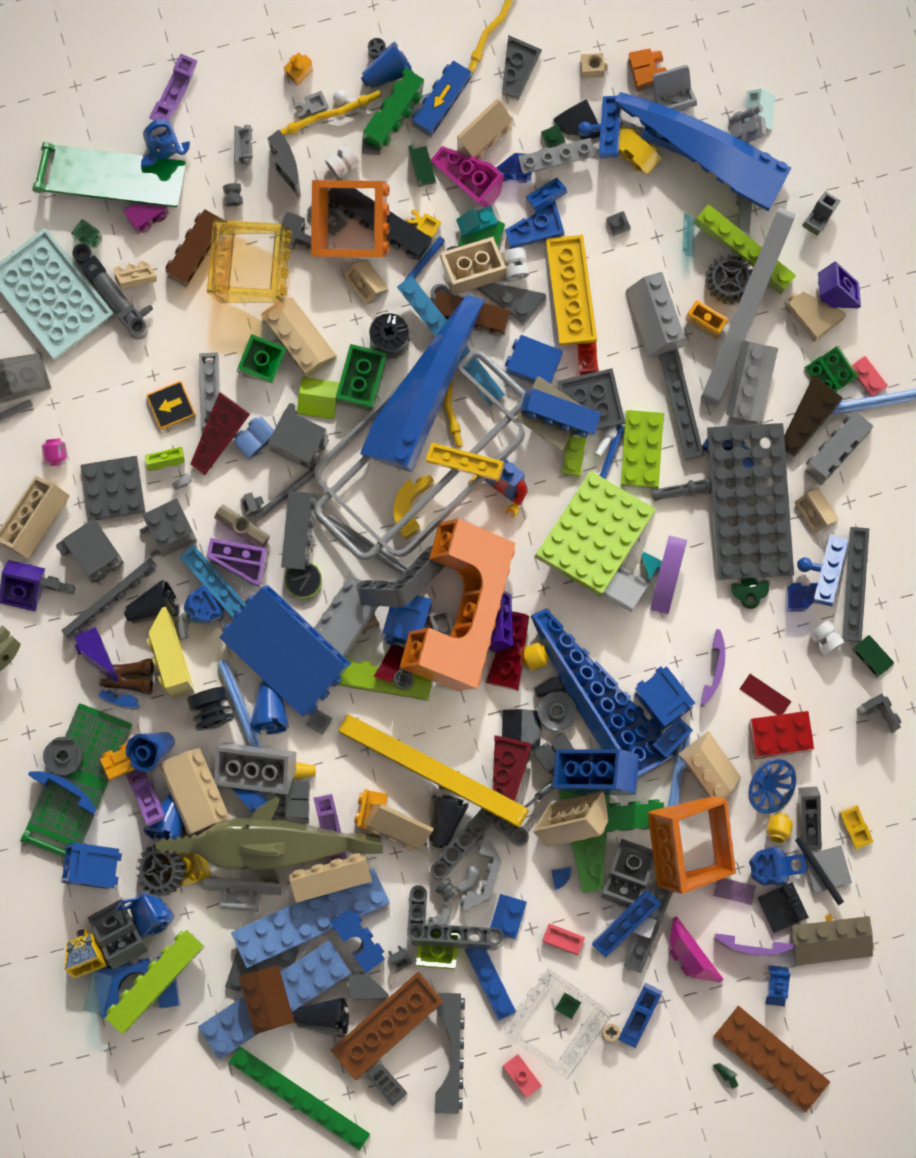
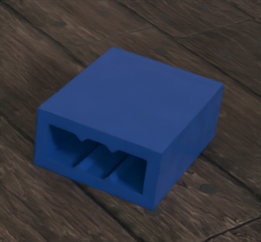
M521 334L519 340H514L512 356L508 355L504 365L507 367L506 373L533 384L537 377L540 376L551 384L563 351Z

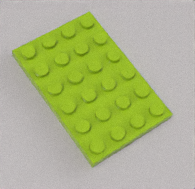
M590 470L534 558L601 597L656 509Z

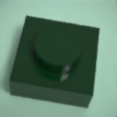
M558 124L541 131V136L547 148L557 147L565 143V138Z
M564 993L555 1010L572 1020L582 1002Z

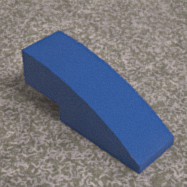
M645 982L618 1040L636 1048L662 995V990Z

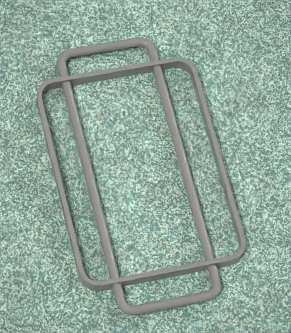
M478 350L470 351L459 361L452 379L460 372L506 416L469 452L478 454L512 421L519 427V434L496 458V460L504 461L524 440V428L516 420V416L520 412L525 390L485 353ZM473 358H479L520 396L519 403L510 412L463 369ZM402 381L317 464L314 472L316 480L326 491L316 503V508L314 509L315 517L360 560L373 558L383 547L395 557L409 555L438 527L439 523L443 522L486 479L480 476L476 477L402 550H394L387 543L460 471L451 469L382 538L336 495L371 458L363 456L331 488L321 480L323 469L376 418ZM332 497L378 541L368 552H361L322 514V507Z

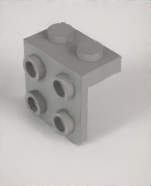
M688 65L679 66L653 75L656 103L677 111L697 106V99L691 88Z

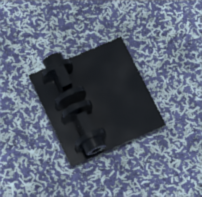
M793 882L757 897L773 933L809 918Z

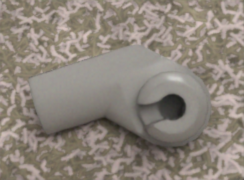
M183 612L175 623L179 640L189 638L186 628L191 621L189 613Z
M475 866L468 867L467 881L458 885L462 894L478 884L480 872Z
M443 905L441 914L428 918L427 924L447 925L452 907Z

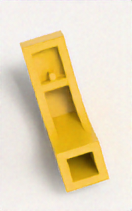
M425 475L421 476L415 481V485L409 479L399 489L393 507L395 524L411 510L414 499L435 484L431 475L427 477ZM413 518L399 533L406 541L419 532L421 528L415 518Z

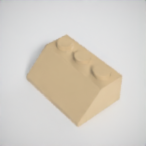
M498 98L457 136V148L463 154L481 160L485 156L487 149L495 147L499 142V138L503 134L506 136L512 130L513 119Z
M493 237L440 253L445 279L453 295L505 279L506 266Z
M709 731L678 754L707 797H727L732 793L741 777Z
M373 804L364 824L369 827V832L376 835L382 833L386 835V840L393 843L399 841L403 843L402 847L410 851H414V849L420 850L434 829L383 804Z

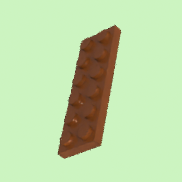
M417 972L330 1051L354 1080H358L443 1004L444 1000L422 974Z
M739 1005L714 1034L718 1041L805 1113L831 1082Z

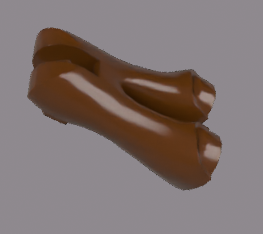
M147 658L128 664H113L119 681L115 682L110 678L99 679V686L127 689L145 695H152L153 678H123V676H153V659Z

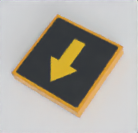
M182 381L146 395L160 430L196 416Z

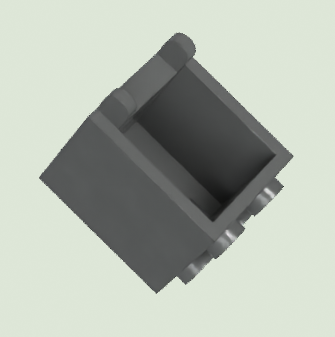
M294 403L288 404L268 441L271 452L309 470L313 466H317L321 459L319 456L321 450H325L329 443L326 428L297 415Z
M177 498L142 514L147 526L139 531L141 534L150 531L158 547V550L151 553L152 557L160 554L162 557L167 556L197 541Z
M95 518L56 544V548L62 556L70 552L72 553L91 583L101 582L106 578L105 575L107 573L119 570L122 567L121 564L124 563Z

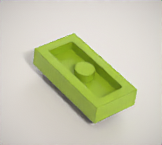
M569 437L566 443L561 474L580 477L586 443L585 438Z
M182 446L145 455L148 471L160 470L164 467L178 466L185 463Z

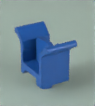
M769 965V989L765 1004L785 1007L791 976L789 967Z

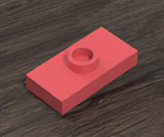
M549 923L542 942L578 956L585 937Z
M519 1054L503 1065L526 1098L542 1086Z

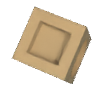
M603 53L581 54V78L604 77V71L608 70L607 59L603 57ZM597 63L599 67L592 68L590 64Z

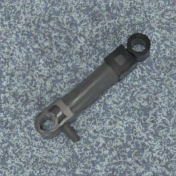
M84 243L76 245L73 248L72 255L84 274L94 284L129 334L137 340L145 338L148 333V327L143 317L153 310L152 305H148L138 312L107 273V270L96 255L93 256L90 247ZM81 252H87L85 258L78 257ZM142 325L140 331H133L134 326Z

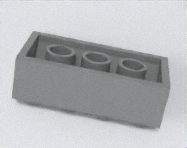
M663 272L644 276L626 289L648 357L685 347V336Z
M742 340L726 415L756 422L763 421L778 348Z
M620 566L602 595L632 612L649 585L642 577H635L629 573L628 569Z
M351 575L345 580L342 588L334 596L331 604L314 627L344 657L379 607L361 605L356 585L362 580Z
M224 742L215 747L214 782L218 786L287 795L296 772L297 752Z

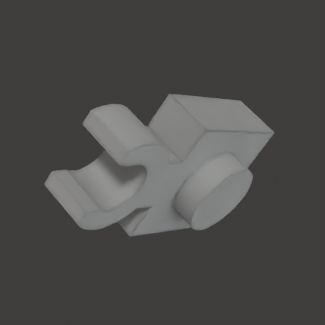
M322 91L304 97L305 103L298 102L294 104L295 110L298 108L303 109L301 113L297 114L298 118L305 117L307 112L314 115L329 109Z

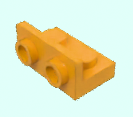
M364 789V793L360 792L358 804H361L360 812L356 811L354 823H357L358 829H369L364 824L373 804H383L386 806L388 794Z

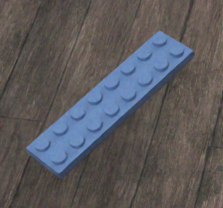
M375 869L369 870L372 882L297 902L232 931L231 935L246 968L253 967L334 930L330 922L348 909L352 913L357 912L361 918L389 905L390 902Z
M331 940L281 971L292 1012L351 974V971ZM244 996L198 1026L218 1059H221L257 1035H254Z

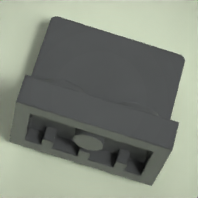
M883 693L866 701L857 708L860 716L864 713L868 716L879 709L892 733L901 728L900 724L902 722L897 713H893L890 708L892 706L891 701L887 696L884 697Z

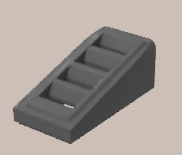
M382 1063L366 1076L392 1106L407 1094L406 1090ZM383 1071L385 1074L375 1081L374 1078ZM388 1076L390 1080L381 1087L379 1084ZM394 1083L395 1086L386 1093L384 1090ZM399 1089L401 1092L391 1099L390 1095Z

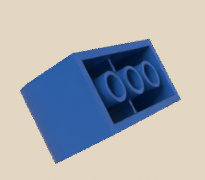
M556 749L553 788L584 795L603 791L605 795H636L640 755L621 749Z

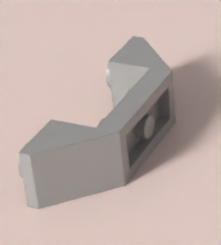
M484 835L483 839L479 838L476 848L480 850L479 855L493 859V862L489 861L486 872L489 873L488 880H483L480 891L484 893L481 895L468 891L467 895L463 894L460 906H463L462 911L464 912L489 900L492 895L501 858L488 835Z

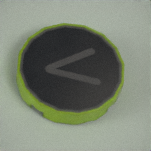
M310 563L306 570L288 568L284 576L285 587L294 598L310 599L321 589V572L313 563Z

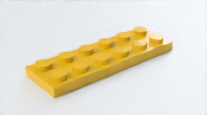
M583 234L546 239L559 346L597 342Z

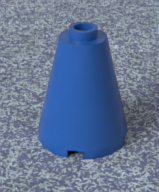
M396 41L392 42L362 72L361 80L366 87L370 86L372 89L403 78L402 72L405 68L413 71L402 50H399V45Z
M263 680L259 684L250 729L261 734V730L267 731V734L270 735L283 733L286 731V727L289 728L283 699Z
M166 731L136 734L127 742L126 756L132 762L130 764L133 768L141 772H149L154 770L173 749L175 739L171 733Z
M169 792L161 803L165 818L149 827L147 825L144 827V834L151 839L156 837L160 840L162 838L168 840L172 837L175 840L178 836L180 838L182 836L184 823L171 792Z

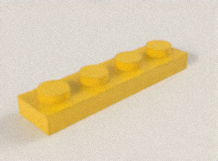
M432 442L426 457L427 463L495 481L500 480L505 465L504 461Z

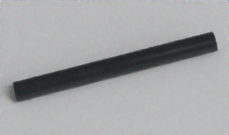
M801 836L797 838L795 842L837 905L839 906L845 901Z

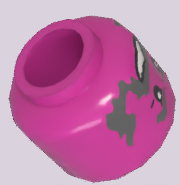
M61 438L45 440L46 443H43L41 446L43 461L50 463V466L62 465L61 461L67 459L66 443L61 441Z

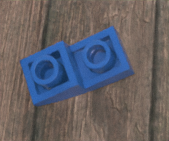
M101 690L98 695L105 702L120 708L139 710L141 707L137 703L138 699L131 694H128V696L122 694L117 699L118 695L111 690L107 692Z

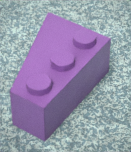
M210 538L206 555L210 562L253 586L261 588L268 556L267 548Z

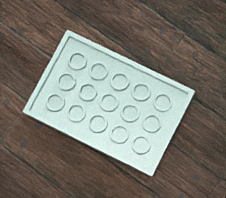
M46 227L0 261V292L53 360L57 359L114 316L112 310Z

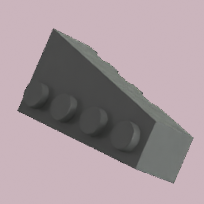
M288 491L281 561L282 568L306 570L307 566H310L311 555H308L309 547H312L313 537L311 536V530L314 527L313 515L316 508V495L313 493Z

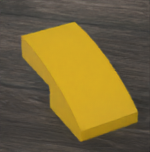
M857 804L839 811L855 849L874 842Z

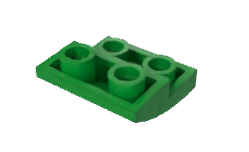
M839 346L834 347L804 367L811 379L815 375L835 392H838L859 378Z

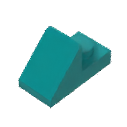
M492 206L477 211L472 208L456 219L462 237L498 225Z
M643 551L641 561L650 583L655 571H660L662 560Z

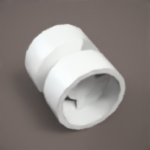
M346 144L337 150V154H331L324 160L329 170L337 179L347 174V169L352 170L360 164L357 156Z
M513 248L501 253L506 266V280L516 281L530 276L528 264L525 263L527 258L524 248Z
M830 620L809 633L813 641L819 643L818 648L823 656L845 643L840 634L834 632L836 628Z

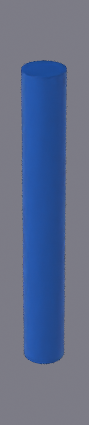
M439 236L405 280L411 275L414 279L443 245L445 239Z
M622 425L617 426V435L611 442L599 476L604 479L607 478L625 427Z

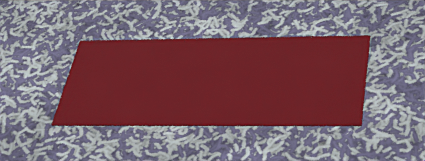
M395 644L391 645L373 677L392 683L396 672L400 668L405 648Z
M751 673L740 687V690L777 715L783 714L792 702Z

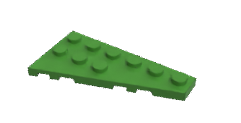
M558 790L560 800L584 795ZM605 795L606 807H609L610 795ZM603 832L598 837H591L571 843L583 894L601 890L603 887L607 832Z

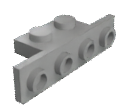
M591 138L569 144L563 143L553 148H543L537 152L518 156L522 173L528 174L595 157V151Z
M214 876L203 878L202 881L203 889L222 891L220 909L259 912L261 894L281 896V885L273 881L261 883L256 880L238 881L235 878L225 880Z

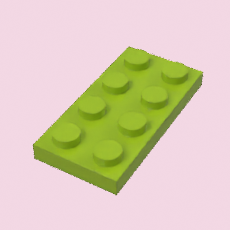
M626 410L621 486L659 488L664 413Z

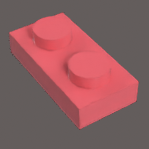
M866 356L852 364V367L859 376L857 379L871 397L887 388V383Z

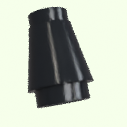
M552 676L534 687L537 697L540 698L552 692H561L564 688L559 676Z

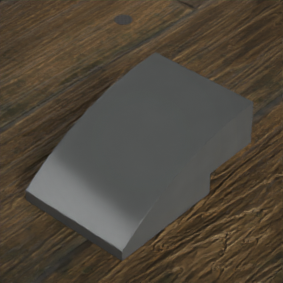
M277 130L267 138L269 150L274 155V166L294 193L299 196L301 195V188L295 157L286 138L280 130Z
M621 838L601 898L628 908L645 891L654 866L652 849Z
M122 899L87 917L95 937L113 970L148 951L128 909L116 911L115 908Z

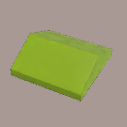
M302 377L297 414L334 420L337 404L335 397L339 382Z
M438 932L430 934L433 939H438L441 936ZM452 933L450 938L458 940V934ZM418 945L416 967L455 970L457 948Z

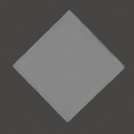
M842 845L813 853L835 888L852 883ZM806 858L807 871L814 893L827 890Z

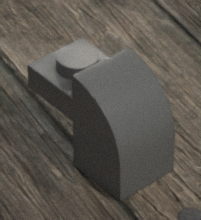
M825 191L802 224V227L818 236L833 216L841 200Z
M287 211L281 224V232L285 244L293 250L296 244L302 249H311V236L302 233L305 225L304 217Z

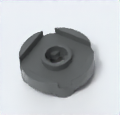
M68 737L53 739L43 751L44 764L50 772L58 776H68L75 773L82 763L83 754L81 748L74 740ZM65 751V754L68 755V758H66L65 761L61 762V759L58 758V755H61V752Z

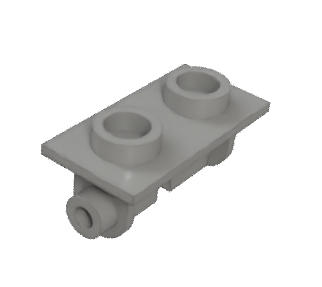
M246 124L244 128L234 126V162L248 166L251 159H253L252 144H250L253 132L251 125Z

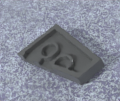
M508 35L502 85L503 94L517 100L520 99L542 53V49Z

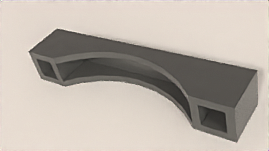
M438 993L444 1000V1003L437 1008V1013L449 1032L452 1057L448 1074L440 1088L435 1092V1113H459V1109L463 1110V1097H459V1089H463V1077L459 1076L460 1069H464V1057H460V1049H464V1038L460 1037L461 1029L464 1030L465 1018H461V1010H465V998H461V993Z

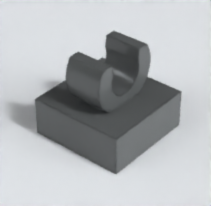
M624 211L606 218L613 236L631 230Z
M252 492L245 494L240 499L246 517L253 516L258 511V508L264 504L262 496L254 498Z
M397 946L399 951L395 954L388 951V959L395 972L413 964L406 949H402L401 946Z

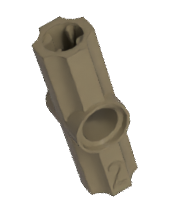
M224 504L219 507L214 516V519L254 546L263 548L270 538V535ZM240 523L247 524V528L244 531L237 529Z

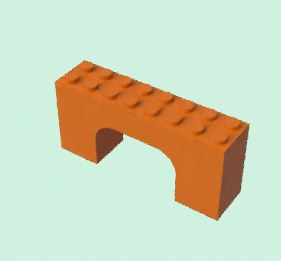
M459 518L439 523L429 559L454 569L460 575L463 582L460 605L450 636L431 628L409 631L400 664L401 669L456 691L478 688L481 682V672L486 663L487 650L491 645L492 631L496 626V616L501 607L500 601L505 591L506 578L510 573L511 559L515 554L514 548L516 543Z

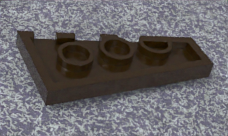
M813 375L784 435L785 450L794 458L844 400L843 397L815 375Z

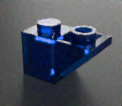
M514 153L496 167L504 174L503 182L508 180H516L518 183L531 182L532 173L523 174L518 156L525 155V153Z
M791 583L790 586H787L786 612H806L813 605L818 583H810V586H802V583Z

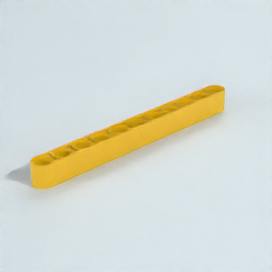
M349 714L345 716L338 729V732L516 827H521L529 812V809Z

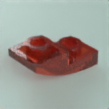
M596 342L577 344L580 376L598 372Z

